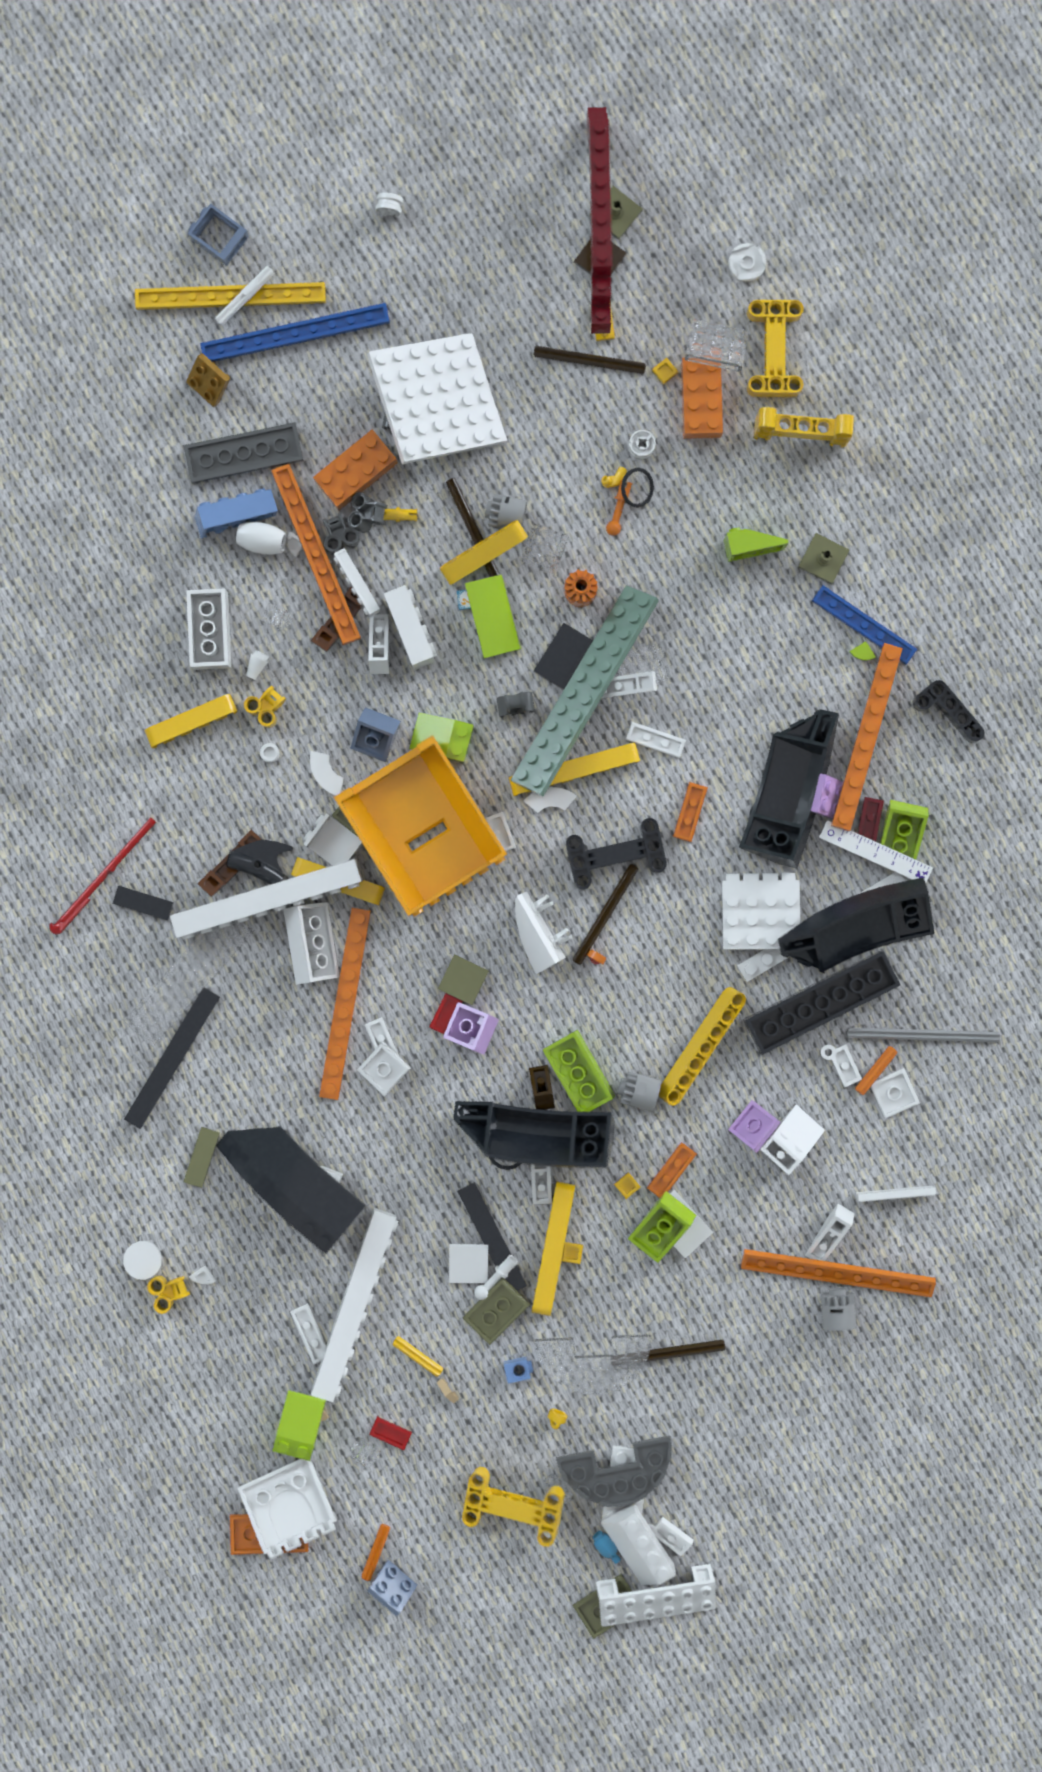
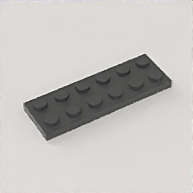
M296 422L183 445L192 484L304 461Z

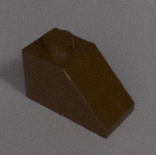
M548 1065L529 1068L536 1109H554L555 1103Z

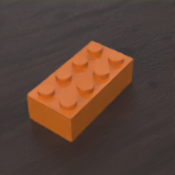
M721 357L682 358L683 439L721 438L723 434Z
M372 429L317 473L313 479L337 510L340 511L351 502L354 494L362 493L398 464L396 457Z

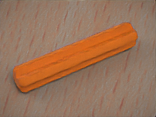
M888 1046L855 1087L859 1094H866L897 1055V1051L893 1047Z
M386 1524L380 1525L361 1578L366 1581L372 1579L389 1534L390 1526Z

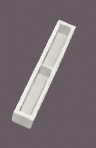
M345 548L334 553V562L336 565L339 564L341 574L346 576L345 580L348 585H351L353 594L357 595L358 603L363 605L365 615L372 617L379 613L380 608Z

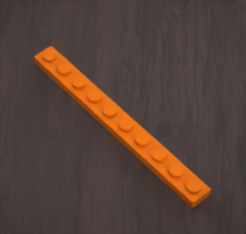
M287 464L271 470L342 645L361 639L290 465Z
M884 643L882 646L831 823L832 827L851 831L903 648Z
M351 909L319 1095L322 1098L339 1100L371 914L370 910Z
M744 1249L741 1261V1269L925 1297H932L936 1285V1278L748 1249Z

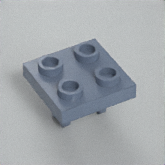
M387 1560L367 1589V1592L392 1614L397 1616L411 1597L417 1584L390 1560Z

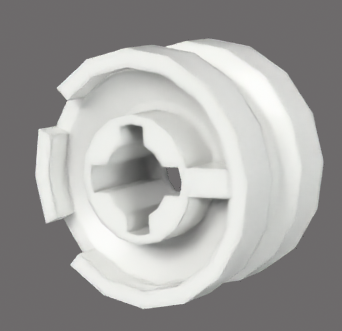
M379 193L376 200L378 204L375 207L377 214L381 212L382 216L394 214L395 217L401 216L402 209L400 207L403 205V198L393 193Z
M647 430L634 432L630 437L628 445L630 453L638 459L650 457L655 449V437ZM640 442H644L646 444L645 447H638Z

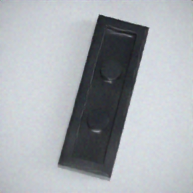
M118 885L112 904L168 921L174 902Z

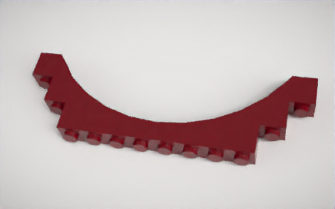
M587 107L591 205V334L610 333L612 296L609 119L606 107Z

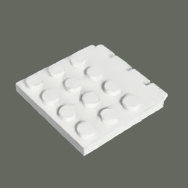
M743 873L742 881H740L739 874H726V881H722L723 950H780L778 938L800 924V882L796 880L795 873H782V880H778V873H762V880H759V873Z
M298 1459L237 1487L263 1553H268L270 1559L284 1554L281 1547L283 1545L287 1552L302 1546L299 1539L301 1537L305 1544L319 1538L318 1529H320L322 1535L336 1530L333 1522L337 1520L312 1459L310 1461Z

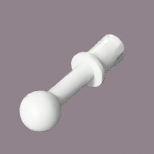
M509 1255L500 1266L495 1267L496 1273L484 1285H479L475 1288L474 1294L478 1300L486 1299L489 1290L502 1277H508V1273L518 1264L516 1258Z

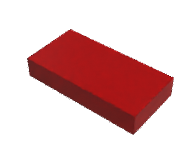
M445 993L429 1028L445 1034L457 1003H462L463 1001Z
M378 1416L369 1433L370 1436L403 1451L412 1434L411 1431Z

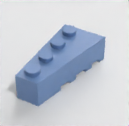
M262 488L249 495L241 493L236 495V498L229 499L224 497L215 503H201L196 509L194 518L202 539L207 537L206 533L213 531L218 534L228 529V526L238 528L240 523H245L247 520L257 522L276 516L278 510L271 489L265 490V488Z

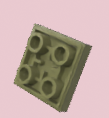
M454 954L438 989L473 1005L489 970Z

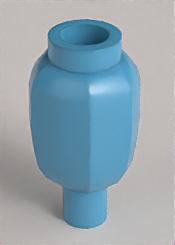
M601 1530L596 1532L592 1537L594 1546L603 1557L611 1558L617 1564L621 1558L617 1554V1547L607 1533H603Z

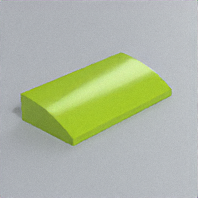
M502 574L465 583L483 657L488 658L521 649Z
M578 1029L542 1049L577 1112H590L615 1097L613 1090Z

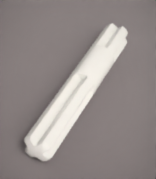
M266 266L216 316L215 320L223 326L274 275L273 270Z

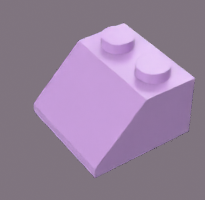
M458 1002L443 1038L484 1055L499 1019Z

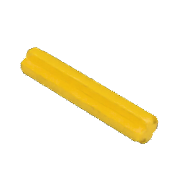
M400 1336L395 1338L392 1345L436 1377L442 1373V1366Z

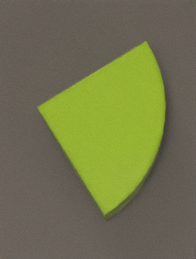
M866 641L849 651L854 658L869 661L876 658Z

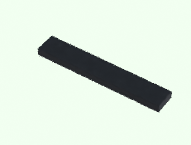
M475 1182L457 1192L484 1245H488V1253L495 1267L500 1266L511 1253ZM516 1265L505 1279L518 1291L526 1287L527 1284Z

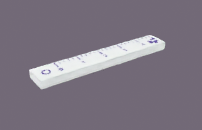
M826 820L819 836L820 839L911 880L924 877L925 883L927 882L933 867L853 831L832 827V822Z

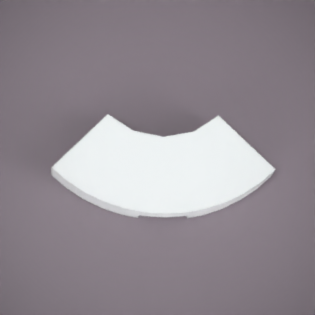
M311 751L310 766L316 781L327 792L335 796L341 793L344 778L338 776L332 770L330 755Z
M549 787L543 797L533 792L523 801L537 813L548 807H558L565 811L577 796L563 788Z

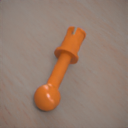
M622 480L620 481L617 496L614 497L618 500L612 521L606 525V531L611 536H616L621 531L619 521L625 503L621 492ZM627 482L625 488L627 497L633 484L631 482Z

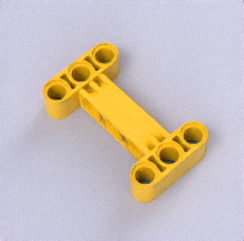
M753 300L749 304L747 310L748 319L753 322H765L766 332L764 366L766 371H764V375H756L750 378L746 388L750 396L796 397L801 393L804 385L803 380L799 376H785L786 322H796L801 318L804 307L800 301ZM758 308L761 313L754 314L751 309ZM776 308L780 313L773 314L770 309ZM789 309H797L798 314H792ZM757 383L761 389L754 390L751 384ZM776 383L780 389L773 390L770 384ZM794 383L799 389L792 390L789 384Z
M762 407L755 418L753 438L755 440L765 438L767 441L772 436L825 440L830 441V446L841 445V447H845L853 436L854 416L839 414L835 419L784 415L777 414V409ZM785 422L789 428L782 429L779 423ZM805 424L808 430H800L799 425ZM818 426L826 427L827 432H820Z
M477 1467L469 1478L462 1514L463 1523L468 1527L476 1526L484 1512L539 1526L537 1534L538 1543L543 1547L551 1546L559 1530L565 1498L564 1490L559 1486H553L548 1490L544 1501L491 1488L488 1487L490 1480L488 1469ZM476 1475L481 1476L483 1481L477 1480ZM472 1494L478 1495L480 1500L475 1499ZM550 1495L557 1496L559 1500H553ZM469 1512L474 1513L477 1518L471 1517ZM547 1514L554 1515L555 1519H550ZM544 1532H548L551 1535V1538L546 1537L544 1535Z

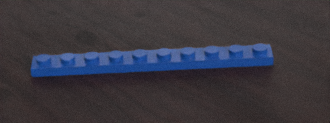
M386 303L203 342L200 343L202 353L212 362L390 324Z

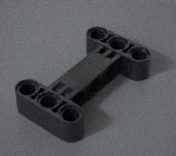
M647 818L641 823L642 838L586 851L580 836H569L566 841V849L575 886L580 890L587 889L592 882L590 874L592 869L647 857L648 866L652 872L660 873L664 871L667 861L657 821L653 818ZM646 822L653 823L654 831L647 832L644 829V824ZM571 839L579 840L580 846L577 849H572L569 846ZM652 840L658 843L659 847L656 851H652L648 847V843ZM576 857L584 860V865L580 868L575 867L573 864V860ZM655 859H659L663 863L660 870L655 869L652 865ZM586 876L588 884L580 886L577 882L578 877Z

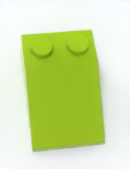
M740 527L730 529L723 540L728 562L783 551L789 543L788 539L749 529L741 530Z
M419 712L409 749H414L417 747L416 745L433 735L448 760L465 763L474 725Z
M890 799L880 844L916 860L929 817L928 808Z
M665 1191L634 1229L628 1240L658 1263L690 1228L696 1214Z
M288 1390L272 1451L310 1461L326 1400Z

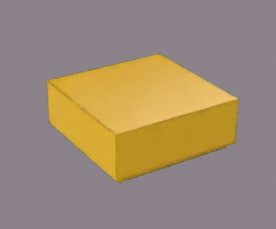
M667 357L652 369V372L663 385L678 374L677 369Z
M629 1172L614 1183L625 1199L641 1188Z
M565 1242L561 1261L581 1264L583 1244Z

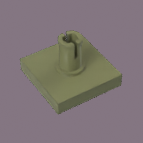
M613 185L611 187V234L619 240L640 215L643 208Z
M815 533L798 568L833 584L850 550Z

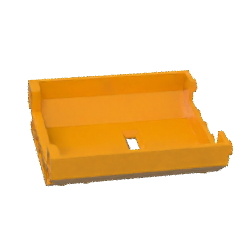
M433 735L376 773L334 797L408 916L412 914L414 917L423 912L422 907L427 904L433 906L441 901L439 899L441 895L446 894L449 896L457 891L455 888L457 885L462 883L465 886L473 880V875L476 873L479 876L489 870V865L495 863V865L500 864L506 860L504 856L507 855ZM443 822L447 830L412 851L408 843Z

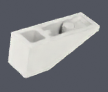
M376 614L370 617L368 659L370 674H389V614Z
M531 1165L533 1204H551L550 1166Z
M837 1204L827 1217L805 1256L810 1259L825 1261L851 1228L854 1213Z

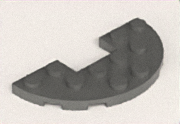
M671 1436L632 1442L636 1462L598 1469L594 1450L558 1456L556 1461L565 1482L580 1497L601 1506H626L647 1497L663 1480L671 1460Z

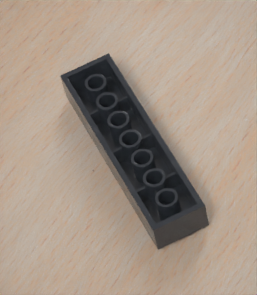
M878 951L744 1018L743 1021L759 1053L764 1055L901 986L884 951Z

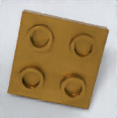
M201 353L197 356L186 383L212 407H215L224 394L230 381V376L219 369L214 361L212 362Z

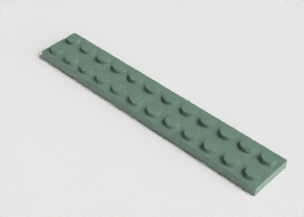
M627 585L625 586L512 776L511 781L542 797L545 795L658 604L659 600L657 597Z

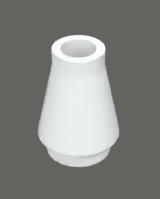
M257 650L253 654L251 653L246 676L256 680L257 676L269 662L267 661L269 656Z

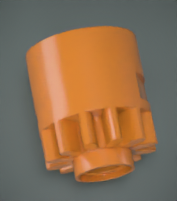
M579 569L574 573H570L565 580L564 595L571 605L585 607L594 601L598 583L594 578V574L588 573L587 570L580 571ZM581 585L585 587V590L580 591L576 587Z

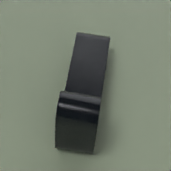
M936 680L914 697L912 701L914 709L924 711L935 703L967 742L975 743L984 737L983 727L944 681ZM934 685H937L941 688L940 694L934 693ZM919 697L926 700L925 707L919 705ZM946 700L952 701V709H948L945 706ZM959 714L965 717L966 721L964 724L958 721ZM971 723L972 725L965 730L964 727L968 726ZM976 730V731H977L976 736H975V737H972V736H971V734L973 733L972 731Z

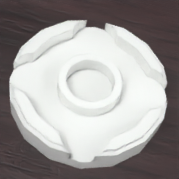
M750 243L740 244L733 249L729 256V270L739 281H754L765 270V254L758 246L756 247Z
M149 1241L133 1243L124 1254L123 1264L125 1270L136 1279L145 1280L153 1277L162 1265L160 1249Z

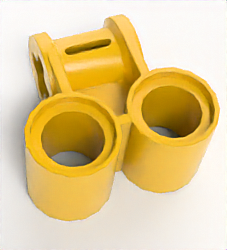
M270 686L259 699L255 696L246 698L244 708L249 714L258 715V721L262 726L271 728L277 723V717L274 712L281 707L286 698L280 696L274 690V687ZM252 701H257L258 708L253 711L250 710L249 704ZM266 714H271L272 721L267 724L264 723L263 717Z
M158 1275L148 1282L147 1289L149 1293L155 1296L158 1295L153 1304L157 1313H167L173 1307V1300L190 1295L184 1283V1276L167 1282L165 1277ZM154 1281L161 1282L162 1289L154 1288ZM160 1299H165L168 1302L167 1308L160 1306Z

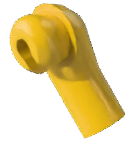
M619 466L615 475L608 477L605 475L602 477V485L605 488L619 486L620 481L623 480L628 470Z

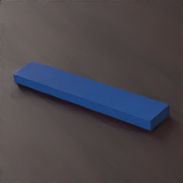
M824 585L821 586L812 600L813 603L881 649L884 643L903 648L899 661L905 665L908 664L917 651V648Z

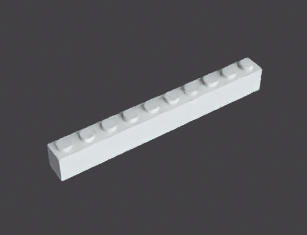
M353 859L170 915L176 938L182 936L183 940L194 937V932L201 931V934L213 931L212 927L219 925V928L230 926V921L237 920L240 923L249 920L248 916L256 914V917L268 914L267 910L273 908L275 912L286 909L285 905L293 903V906L304 903L303 899L311 897V900L322 898V893L328 891L330 895L341 892V887L348 886V889L360 886L359 882L363 881L357 859Z
M373 1208L325 1352L323 1353L311 1388V1396L333 1402L335 1397H339L342 1387L339 1384L341 1378L345 1379L348 1370L345 1367L347 1360L351 1361L354 1349H352L353 1343L357 1342L360 1336L359 1325L360 1323L364 1324L367 1315L364 1312L366 1305L370 1306L373 1294H370L373 1286H377L379 1281L378 1270L383 1268L386 1260L383 1255L385 1250H389L392 1239H389L391 1232H395L398 1225L396 1215Z

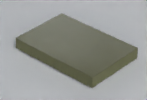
M502 1277L489 1290L487 1298L479 1300L462 1319L491 1345L530 1306V1303Z
M622 1573L613 1578L616 1581L618 1594L633 1592ZM597 1589L573 1604V1608L593 1639L613 1627L601 1626Z

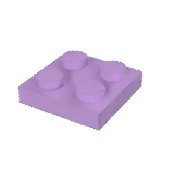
M820 774L811 811L833 819L843 782L829 775Z
M751 1100L728 1130L757 1153L781 1122Z

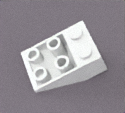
M797 1105L780 1121L779 1126L760 1148L764 1154L788 1175L801 1163L825 1131Z

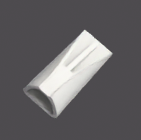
M526 891L515 899L516 922L524 950L535 973L538 974L565 958L559 945L571 940L572 935L563 938L562 936L569 931L565 928L553 936L539 913L553 905L552 901L543 904L549 898V895L546 894L533 903Z

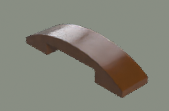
M350 587L344 598L354 619L363 605L358 603V597L356 594H353L352 587ZM331 616L311 640L312 643L325 652L339 639Z
M250 830L233 850L262 839L254 831ZM228 855L197 883L210 897H213L239 872V870L226 867Z

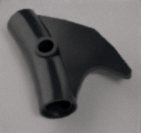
M258 840L233 851L230 850L226 867L245 872L272 885L281 882L285 876L277 862L278 854L291 851L293 847L276 841ZM254 862L259 864V868L254 866Z

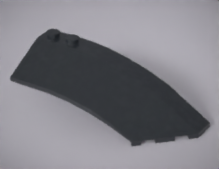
M820 709L805 720L801 719L791 724L788 729L782 732L778 731L772 735L763 777L739 848L777 864L798 868L816 813L811 811L819 775H827L839 713Z
M924 877L868 890L813 914L778 938L781 955L786 958L790 956L796 959L798 963L807 967L813 966L818 968L819 972L825 974L826 970L872 949L899 941L935 934L929 892Z
M455 1101L453 1120L488 1158L539 1166L608 1168L615 1120L611 1112L551 1111L514 1107L487 1101Z
M281 1126L229 1130L216 1145L250 1187L286 1222L325 1255L366 1207L361 1200L315 1162Z

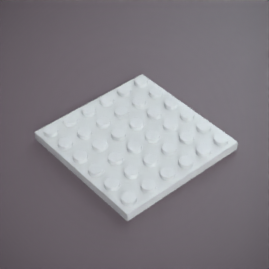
M472 333L368 352L369 364L402 464L489 447L507 441Z

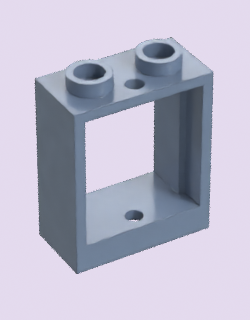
M211 203L208 207L203 208L200 218L196 223L193 222L190 225L187 233L191 241L225 266L230 263L249 238L245 228ZM213 217H216L236 232L221 253L199 238V235Z

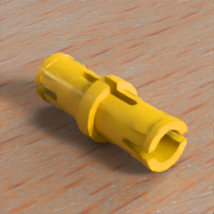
M400 507L386 509L383 520H396V522H400V520L417 521V509H400Z

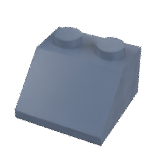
M365 707L358 719L350 749L386 762L401 721Z

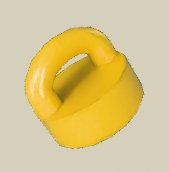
M555 1408L550 1409L547 1415L550 1419V1425L554 1430L558 1429L561 1424H565L568 1417L565 1412Z

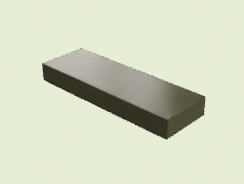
M201 1127L183 1182L200 1188L203 1187L220 1132Z

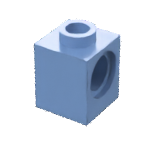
M526 1356L504 1361L508 1384L531 1379L530 1373L533 1372L532 1362L527 1361ZM521 1365L525 1370L518 1374L514 1371V1367Z

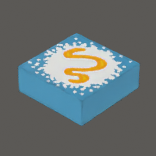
M466 589L456 591L459 610L471 609Z

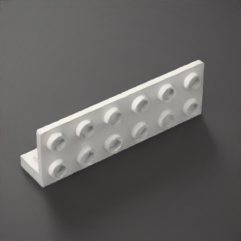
M711 1565L691 1567L694 1580L692 1583L618 1594L615 1579L596 1581L600 1603L601 1626H613L715 1609V1580Z

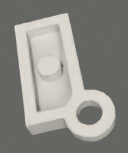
M846 1044L834 1048L832 1045H824L821 1048V1056L826 1060L832 1061L843 1087L862 1080ZM826 1049H831L832 1054L830 1056L825 1055Z
M664 1517L655 1526L648 1524L657 1539L680 1556L693 1544L694 1540Z

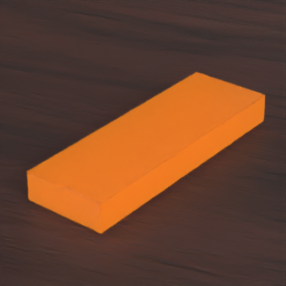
M689 782L674 831V838L692 842L708 787Z
M681 1142L648 1185L647 1189L659 1198L665 1191L669 1192L697 1153Z

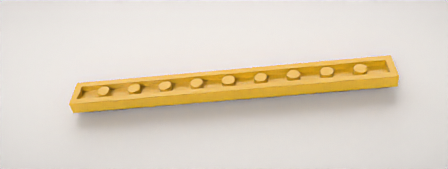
M325 282L264 284L243 306L326 303ZM247 285L135 289L136 310L226 307Z

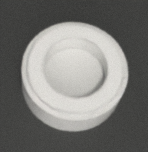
M267 743L260 749V756L266 762H274L279 757V749L272 743Z

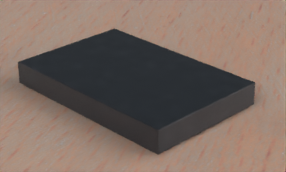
M563 623L533 672L564 690L593 640Z

